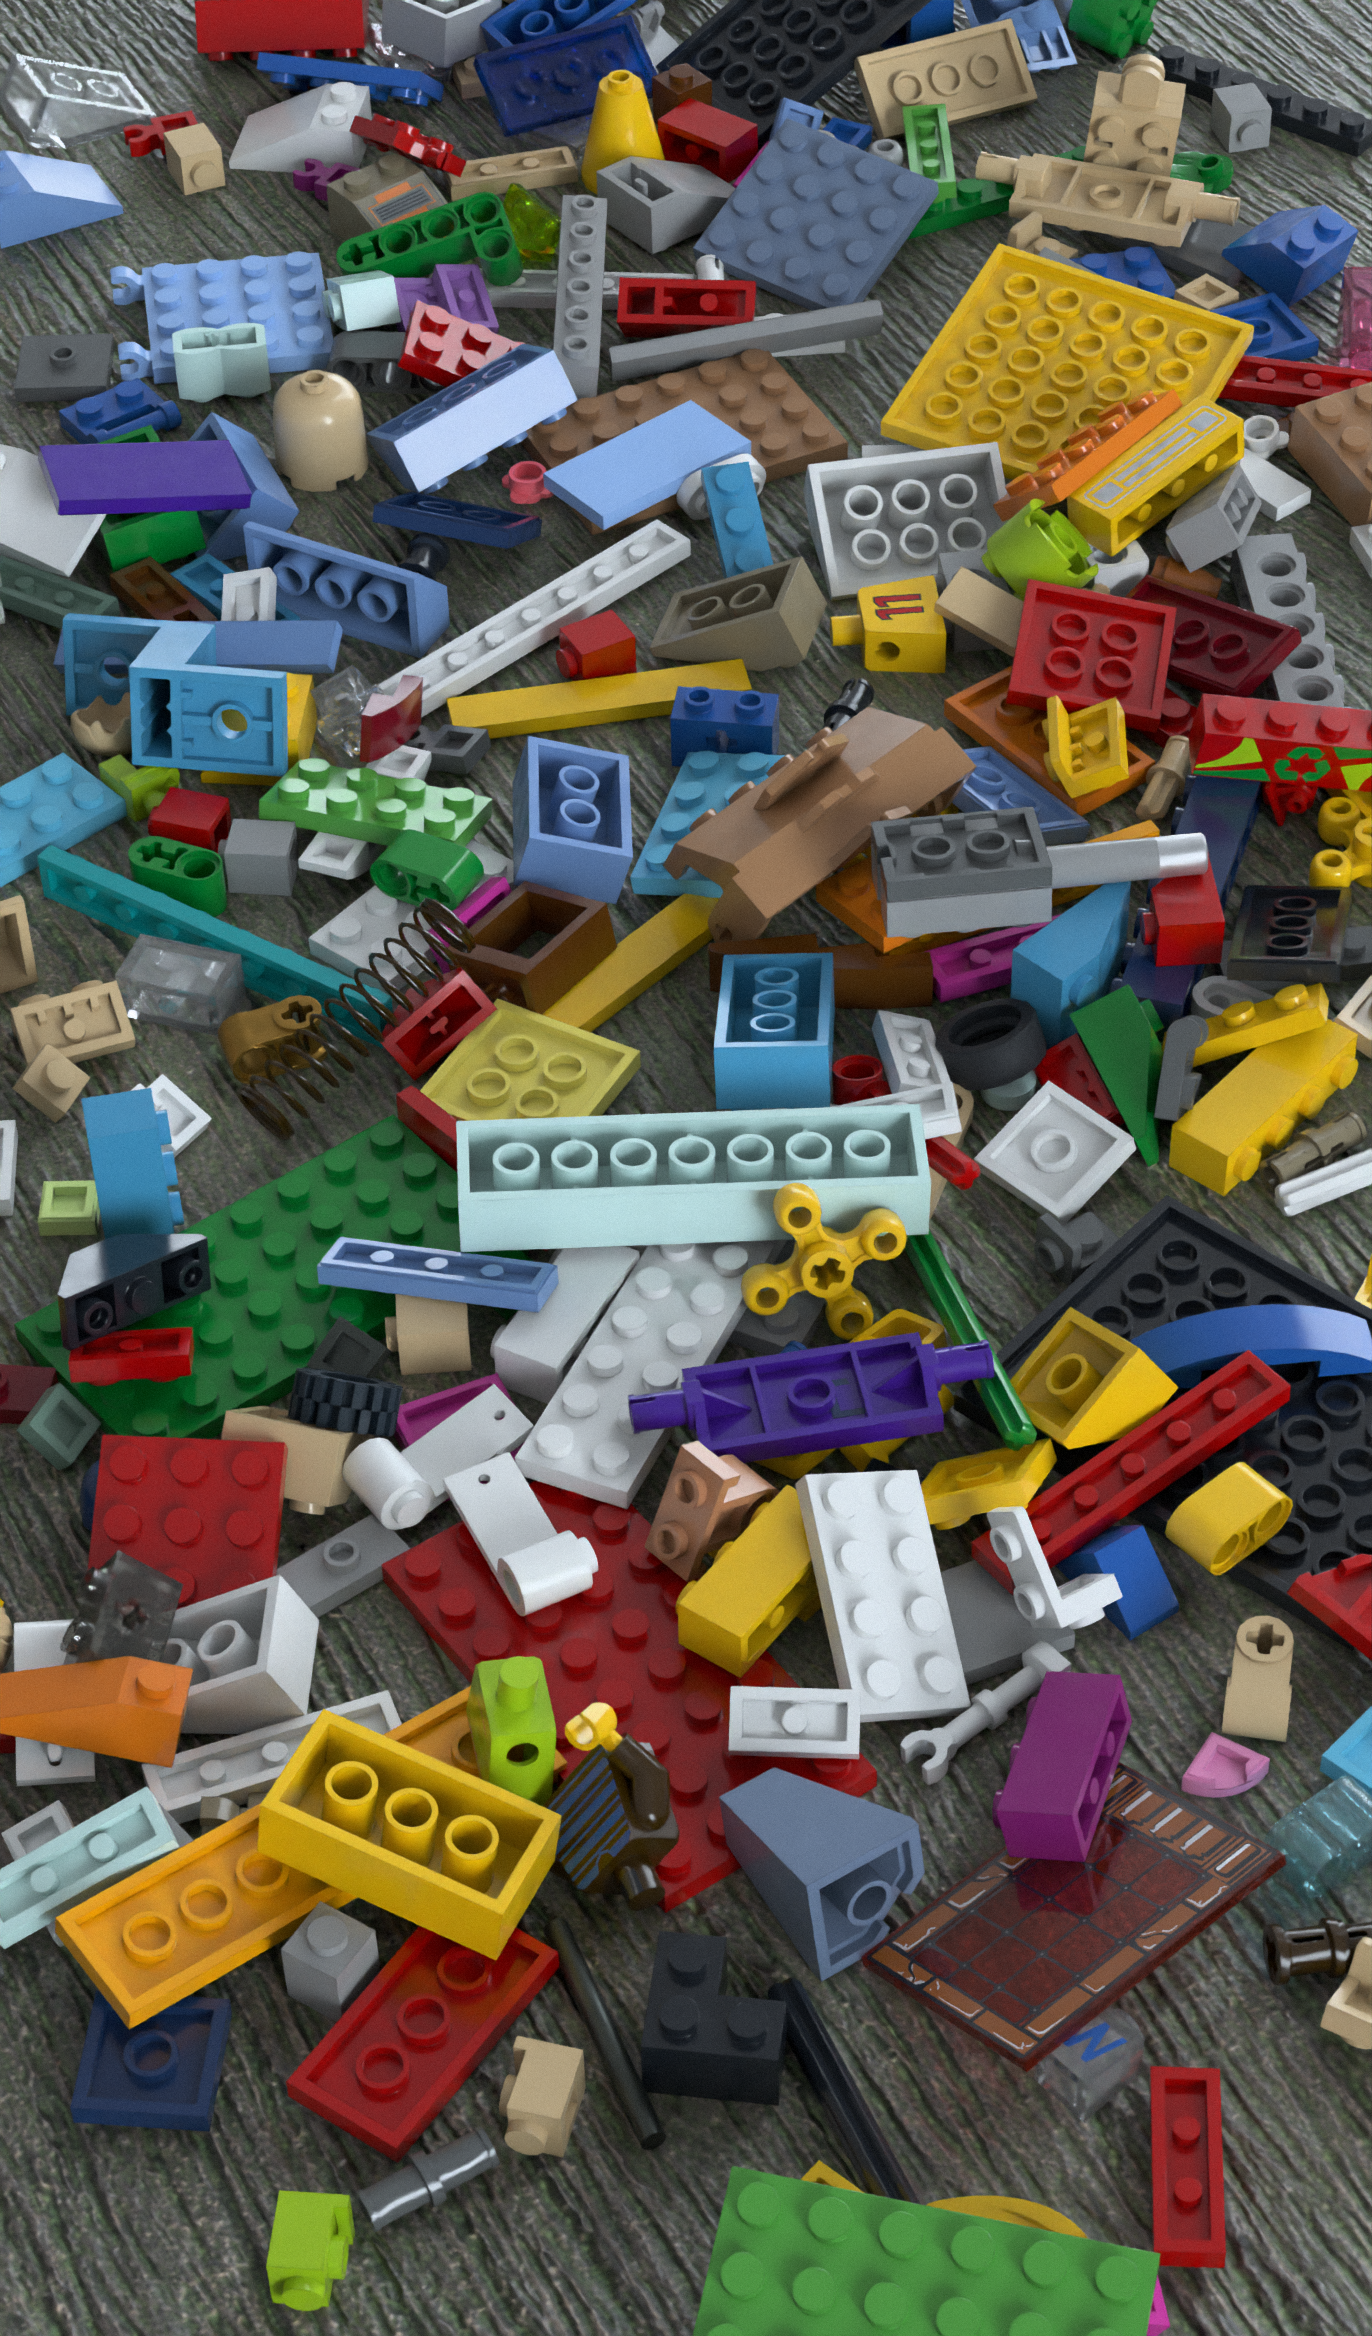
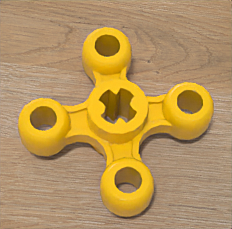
M1329 798L1322 804L1319 810L1318 834L1324 842L1334 846L1344 845L1347 849L1343 852L1326 849L1317 853L1309 867V886L1349 887L1350 883L1354 880L1362 886L1372 888V817L1361 820L1359 807L1349 798Z
M795 1182L783 1186L774 1197L773 1211L776 1222L782 1230L791 1234L796 1239L793 1254L785 1262L777 1265L759 1263L747 1269L742 1277L740 1286L744 1302L752 1312L758 1315L769 1316L782 1310L788 1298L792 1295L807 1290L809 1293L825 1298L827 1301L825 1314L828 1325L833 1333L843 1340H852L858 1334L871 1327L874 1320L869 1299L864 1293L851 1285L854 1270L866 1260L887 1261L900 1255L905 1248L907 1240L905 1226L895 1212L885 1208H877L866 1213L859 1222V1225L852 1231L838 1233L836 1230L821 1224L822 1209L820 1201L811 1187ZM799 1206H800V1207H803V1208H802L801 1210H799V1211H795V1212L791 1211V1210H793V1209L796 1208V1207H799ZM888 1232L884 1236L877 1237L880 1233ZM770 1287L766 1291H760L762 1288ZM855 1312L852 1315L845 1316L848 1313Z

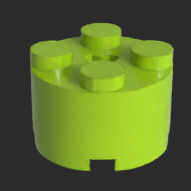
M1032 499L987 540L988 550L981 556L985 567L995 577H1003L1015 591L1013 596L1023 602L1028 579L1081 589L1099 572L1098 564L1092 567L1089 566L1086 558L1093 552L1077 528L1058 510L1051 515L1041 510L1040 508L1046 502L1040 499Z

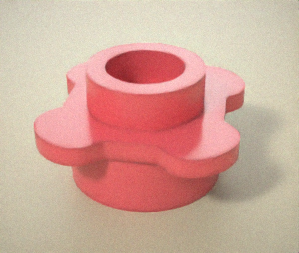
M519 462L513 465L509 470V474L502 478V486L509 489L510 500L516 504H533L539 502L542 498H550L554 495L544 487L543 473L546 472V468L538 462Z

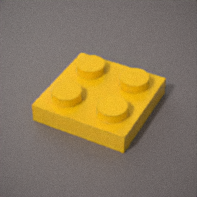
M1046 1438L1034 1441L1033 1444H1024L1019 1451L1005 1447L937 1462L921 1484L929 1524H934L937 1530H946L966 1523L973 1515L987 1513L998 1507L1022 1506L1026 1509L1029 1501L1038 1488L1042 1486L1044 1479L1057 1462L1051 1439Z

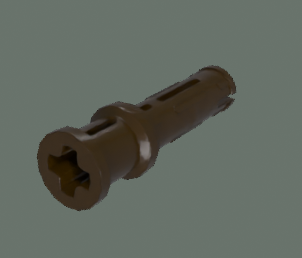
M1324 1917L1315 1926L1282 1929L1280 1924L1266 1925L1263 1931V1953L1270 1980L1274 1985H1285L1289 1982L1290 1977L1324 1972L1329 1978L1343 1977L1345 1973L1349 1972L1356 1946L1363 1937L1372 1939V1922L1345 1925L1341 1919Z

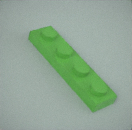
M946 105L903 106V127L908 169L938 182L939 194L932 203L942 202L946 198H957Z

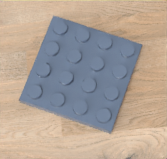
M787 118L693 247L694 256L698 260L704 255H715V265L716 260L720 259L724 265V272L744 281H756V286L812 311L863 302L939 194L938 182Z

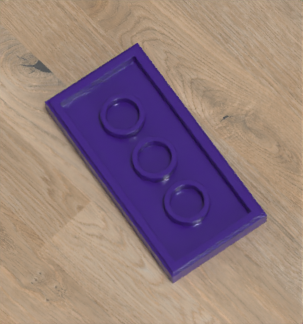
M229 440L39 446L38 462L57 514L60 516L250 508L252 494Z

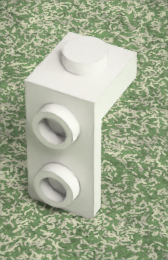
M1022 1506L998 1507L987 1512V1518L992 1528L990 1531L992 1547L997 1556L1007 1564L1016 1586L1014 1589L1015 1603L1024 1618L1030 1621L1032 1628L1062 1629L1068 1625L1070 1629L1085 1627L1105 1616L1104 1606L1123 1597L1114 1574H1082L1057 1587L1026 1510Z

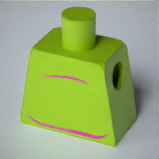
M515 1656L508 1659L482 1661L475 1665L466 1708L479 1777L484 1781L542 1806L552 1795L556 1747V1724L542 1661L535 1656ZM515 1745H524L522 1762H514L506 1757L508 1751Z

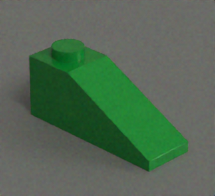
M1127 984L1069 1015L1147 1166L1150 1167L1159 1160L1161 1119L1154 1118L1164 1055L1155 1032L1163 1029L1164 1026L1150 999L1148 998L1139 1003L1132 988Z

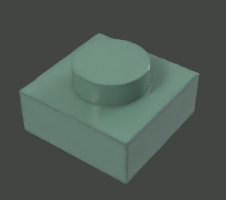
M58 1383L44 1392L17 1431L59 1471L74 1462L101 1425V1422L61 1383Z

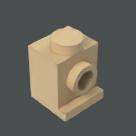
M517 2036L513 2045L515 2075H507L499 2102V2115L508 2119V2128L504 2140L510 2148L522 2154L539 2155L545 2153L564 2157L586 2089L583 2050Z

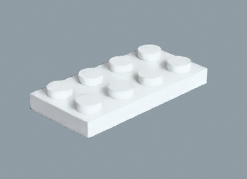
M473 839L467 844L466 848L479 858L484 868L483 879L467 897L491 877H505L512 891L518 887L513 882V860ZM375 885L309 937L310 954L354 978V970L356 968L371 970L369 965V955L371 953L386 955L383 944L386 938L400 939L398 925L401 922L415 924L413 910L418 906L392 898L384 894ZM419 912L417 917L421 926L428 932L431 926L426 922L421 912ZM404 927L403 933L407 942L426 956L432 963L435 962L436 958L421 933L409 927ZM394 942L388 943V948L397 962L415 976L424 971L406 948ZM379 957L373 959L379 974L400 990L408 984L392 964ZM363 972L358 974L362 983L378 988L388 994L377 979Z
M917 1470L804 1475L795 1486L839 1689L861 1690L860 1723L961 1715L971 1707Z

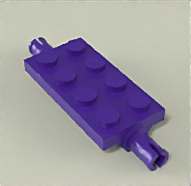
M919 1332L685 1368L682 1369L683 1382H681V1389L636 1396L634 1394L628 1395V1408L634 1435L644 1431L687 1425L689 1431L694 1430L696 1441H699L716 1456L733 1454L740 1461L746 1463L944 1431L943 1411L938 1398V1391H941V1386L943 1384L981 1378H994V1362L987 1339L975 1343L935 1349L933 1343L922 1345ZM846 1378L849 1384L835 1386L831 1380ZM837 1397L840 1411L864 1407L866 1414L833 1419L831 1409L834 1407Z

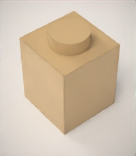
M205 123L163 133L168 171L184 195L225 186L222 150Z
M395 1294L396 1316L385 1317L387 1348L392 1352L399 1351L401 1375L472 1370L467 1303Z

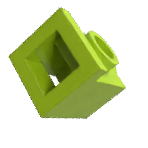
M279 2190L266 2263L272 2303L285 2304L290 2308L300 2311H314L321 2307H329L333 2279L344 2280L348 2264L349 2244L353 2245L355 2228L350 2195Z

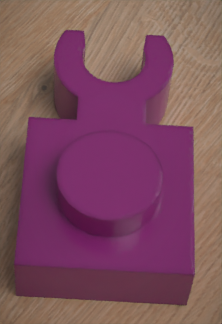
M307 158L304 161L305 172L296 169L292 172L293 183L296 189L300 191H315V198L328 202L327 184L344 177L349 172L358 171L360 168L339 162L328 168L319 160Z

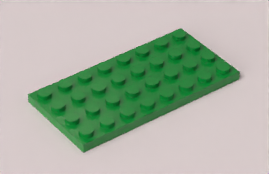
M392 1114L179 1232L178 1234H202L207 1237L211 1289L117 1331L192 1327L194 1356L191 1376H180L169 1382H153L147 1378L127 1379L107 1386H95L88 1382L71 1383L68 1362L70 1351L62 1346L58 1300L15 1323L17 1340L42 1367L56 1368L58 1383H61L101 1422L99 1428L106 1435L211 1439L222 1433L227 1410L268 1406L292 1392L296 1368H310L306 1364L339 1316L376 1341L386 1337L385 1317L396 1316L395 1294L319 1284L317 1265L340 1237L461 1252L458 1174L402 1121ZM521 1250L525 1255L529 1254V1250ZM478 1251L463 1253L491 1256L496 1251Z

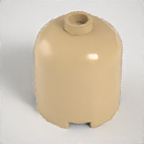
M310 370L285 381L274 396L273 403L277 473L291 478L292 487L310 492L336 490L337 481L347 479L352 475L354 476V481L361 479L368 469L369 455L362 403L359 393L353 384L336 373L320 370Z

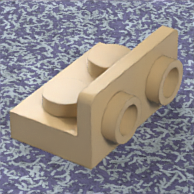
M99 980L87 981L75 986L70 993L51 998L47 994L34 995L22 1000L17 1007L10 1008L11 1028L14 1036L18 1038L26 1067L37 1052L47 1043L72 1063L135 1047V1036L117 980L104 984Z

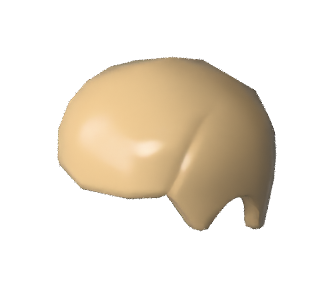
M130 692L124 693L117 705L107 704L102 696L99 695L87 709H77L72 713L70 728L79 744L86 750L102 756L114 757L119 754L124 756L132 753Z

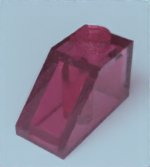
M1372 267L1343 268L1335 343L1338 367L1372 371Z

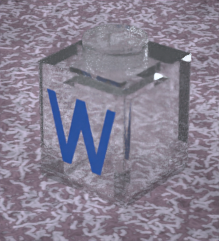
M1098 1997L1036 2048L1034 2079L1084 2123L1141 2074L1145 2036L1141 2033L1138 2024L1127 2012L1119 2008L1113 2009Z

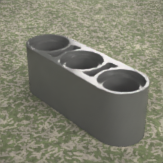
M344 331L333 340L326 372L336 373L346 378L353 384L357 392L434 395L447 388L398 367L406 332Z

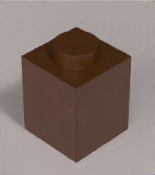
M687 63L675 65L668 71L653 76L654 123L658 125L659 118L688 98L712 106V80Z

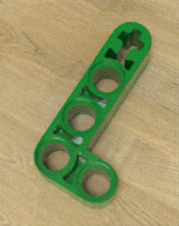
M490 192L476 193L353 237L343 242L336 253L337 263L343 276L381 270L394 276V278H420L432 274L435 264H460L476 257L479 258L486 279L495 286L511 285L521 277L523 272V262L502 202L498 196Z

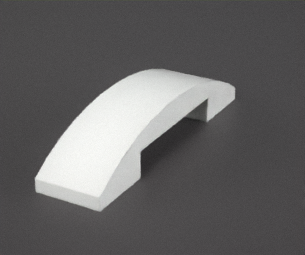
M402 745L383 758L368 763L365 768L372 769L381 776L396 779L418 778L424 781L432 760L431 752ZM318 832L298 859V864L301 869L348 880L356 878L369 870L374 861L388 846Z

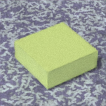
M95 1180L44 1181L38 1216L40 1236L97 1235L100 1208Z

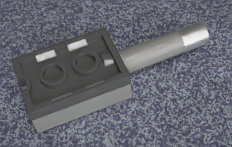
M1033 807L871 822L872 879L877 899L881 900V914L887 938L899 936L915 938L923 934L951 931L968 933L982 928L1003 926L1027 927L1035 923L1052 922V889L1205 874L1208 869V849L1205 836L1202 833L1046 846Z

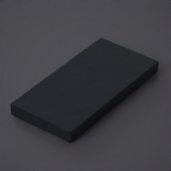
M1247 885L1244 889L1227 960V980L1339 983L1352 910V889H1349V887Z

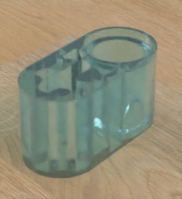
M1344 1776L1335 1780L1286 1814L1271 1828L1263 1841V1844L1277 1851V1854L1270 1861L1309 1898L1314 1899L1324 1895L1372 1861V1796L1350 1776Z

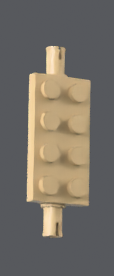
M982 151L976 165V180L983 179L1013 185L1014 193L1009 200V216L1024 219L1035 211L1043 215L1042 222L1066 226L1076 231L1088 230L1109 234L1120 239L1131 238L1153 242L1158 246L1181 247L1192 222H1195L1197 219L1234 226L1240 210V197L1234 198L1204 192V183L1034 153L1032 157L1021 155L1017 159Z

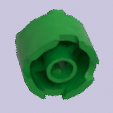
M1073 0L1068 27L1076 32L1075 39L1122 59L1134 44L1137 43L1143 46L1147 43L1154 28L1150 18L1158 0Z

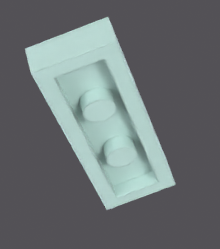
M147 1786L0 1869V1945L3 1949L10 1947L55 1921V1917L180 1848L154 1794Z

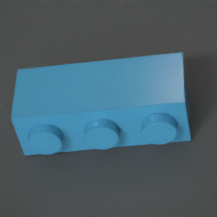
M151 1088L82 1098L87 1139L105 1239L117 1234H174L173 1226L184 1225L179 1191L168 1192L167 1186L178 1185L173 1150L161 1151V1145L172 1144L167 1109L155 1111Z

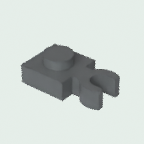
M444 724L437 732L430 731L428 727L420 725L410 740L403 744L404 746L430 751L432 760L429 769L446 771L453 775L468 774L492 747L487 729Z

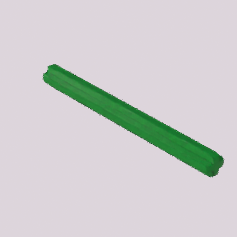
M930 1229L928 1234L907 1235L906 1253L954 1346L980 1342L984 1339L988 1340ZM989 1342L994 1362V1378H981L972 1381L1007 1448L1019 1451L1024 1444L1034 1443L1037 1432Z

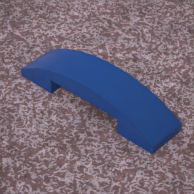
M1270 1304L1221 1309L1167 1323L1131 1340L1132 1344L1139 1347L1179 1387L1178 1389L1197 1386L1201 1381V1371L1221 1369L1247 1350H1250L1266 1365L1314 1361L1318 1377L1372 1372V1338L1367 1321L1349 1313L1315 1306Z

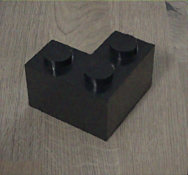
M659 1931L640 2046L642 2084L648 2093L779 2106L787 2049L786 2001L726 1996L728 1985L727 1937Z

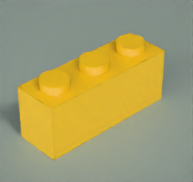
M786 1485L770 1503H762L754 1512L746 1530L735 1542L728 1541L720 1548L712 1567L698 1582H689L680 1593L676 1603L675 1611L678 1614L679 1644L740 1678L818 1592L799 1499L795 1488Z

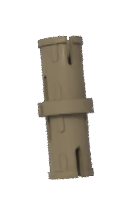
M1345 1110L1322 1127L1315 1130L1306 1129L1295 1136L1293 1143L1287 1148L1260 1162L1259 1173L1263 1182L1270 1190L1274 1191L1279 1184L1332 1164L1333 1159L1338 1157V1155L1365 1141L1367 1131L1363 1121L1356 1113H1349V1110Z

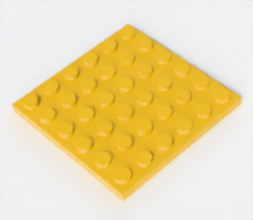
M999 243L882 419L881 435L923 450L997 442L1005 478L1014 480L1027 472H1030L1032 475L1039 469L1036 462L1041 457L1058 448H1061L1063 451L1069 446L1066 440L1067 437L1086 425L1092 424V426H1095L1100 422L1097 414L1115 402L1122 401L1126 406L1130 400L1145 391L1152 390L1154 395L1174 389L1183 404L1179 409L1184 408L1200 395L1215 403L1252 342L1254 325ZM1171 414V415H1170L1168 418H1166L1163 422H1165V421L1168 420L1170 417H1172L1173 414Z

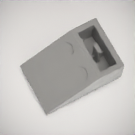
M630 156L597 171L598 198H607L606 223L651 254L664 251L680 241L701 234L708 228L736 189L701 165Z

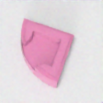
M1211 1732L1183 1775L1181 1790L1196 1796L1211 1798L1240 1794L1254 1787L1266 1776L1269 1770L1270 1758Z

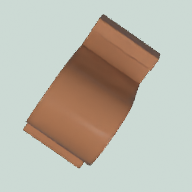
M699 1441L681 1445L644 1547L686 1582L700 1578L704 1575L707 1568L702 1563L704 1554L720 1549L728 1541L735 1542L749 1526L756 1509L764 1502L770 1503L780 1491L733 1454L718 1457Z

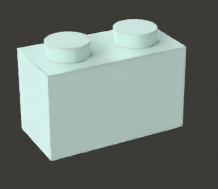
M381 270L326 279L328 290L322 291L324 312L326 318H332L334 324L340 328L352 331L401 322L394 276Z

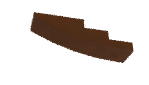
M816 933L708 944L710 991L720 993L724 955L833 953L835 1008L892 1009L932 1006L933 963L930 952L876 957L874 947L870 943L819 948Z

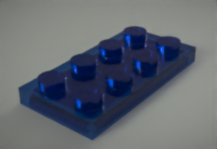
M631 15L482 53L475 56L473 63L504 137L593 114L599 83L612 71L627 70L639 77L643 82L647 99L653 98L652 77L658 75Z

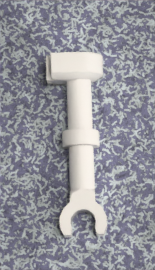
M1038 1641L1022 1653L1021 1658L1024 1667L1022 1670L992 1692L984 1689L971 1698V1707L946 1726L934 1728L931 1731L919 1730L907 1735L900 1744L901 1760L907 1764L919 1755H931L933 1758L922 1765L923 1781L927 1785L938 1782L945 1776L948 1771V1761L954 1757L959 1747L986 1727L994 1730L1007 1721V1712L1036 1690H1040L1046 1671L1070 1672L1071 1663L1045 1641Z

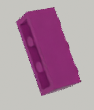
M1046 1671L1038 1696L1032 1697L1029 1700L1026 1713L1027 1726L1021 1743L1016 1742L1011 1749L1010 1773L1004 1789H998L995 1793L992 1806L993 1823L995 1828L1002 1830L1009 1857L1085 1862L1132 1724V1718L1121 1675Z

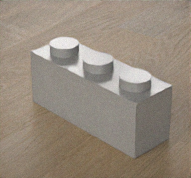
M1239 462L1235 463L1181 504L1166 529L1168 536L1165 537L1169 552L1178 563L1183 561L1190 573L1241 547L1262 505Z

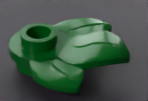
M1187 151L1174 155L1170 177L1204 183V192L1216 194L1229 187L1232 182L1234 167L1231 159L1218 154L1206 155L1202 152Z

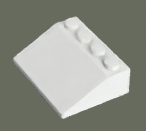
M993 442L808 464L803 493L812 539L831 601L857 598V591L862 587L938 574L939 553L987 549V540L1009 521L1002 522L993 507V504L1007 494L998 443Z

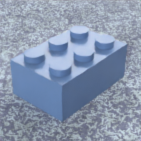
M528 736L512 783L514 885L519 886L524 881H528L596 901L616 904L633 858L629 756Z

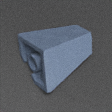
M775 1767L719 1797L727 1846L813 1974L821 1982L868 1956L880 1946L890 1930V1927L883 1921L901 1891L905 1894H912L925 1873L919 1825L910 1816Z

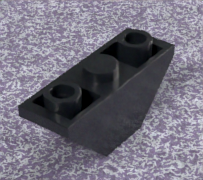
M117 1234L70 1254L57 1294L63 1348L71 1351L210 1290L211 1279L207 1237L202 1234Z

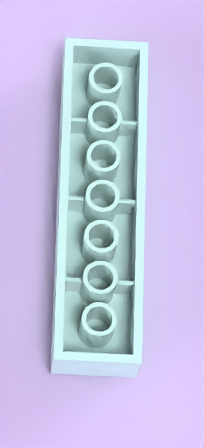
M920 1104L456 1121L461 1252L792 1240L795 1238L782 1230L776 1222L773 1201L779 1189L794 1182L803 1183L813 1189L819 1198L822 1209L821 1224L836 1230L838 1233L852 1231L859 1225V1222L866 1213L877 1208H885L895 1212L902 1220L907 1235H922L929 1232L931 1178ZM799 1206V1207L794 1208V1209L791 1210V1211H793V1212L799 1211V1210H801L803 1207H800V1206ZM888 1232L880 1233V1234L877 1235V1236H884V1235H886Z

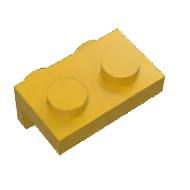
M1057 695L1047 699L1048 718L1042 721V727L1049 744V752L1044 753V762L1053 782L1061 781L1070 798L1073 799L1100 788L1110 787L1116 782L1129 778L1124 710L1116 697L1069 715Z

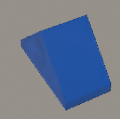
M1143 1525L1111 1526L1055 1565L1070 1581L1082 1574H1114L1123 1597L1104 1606L1103 1611L1105 1616L1129 1640L1161 1623L1179 1610L1178 1600Z

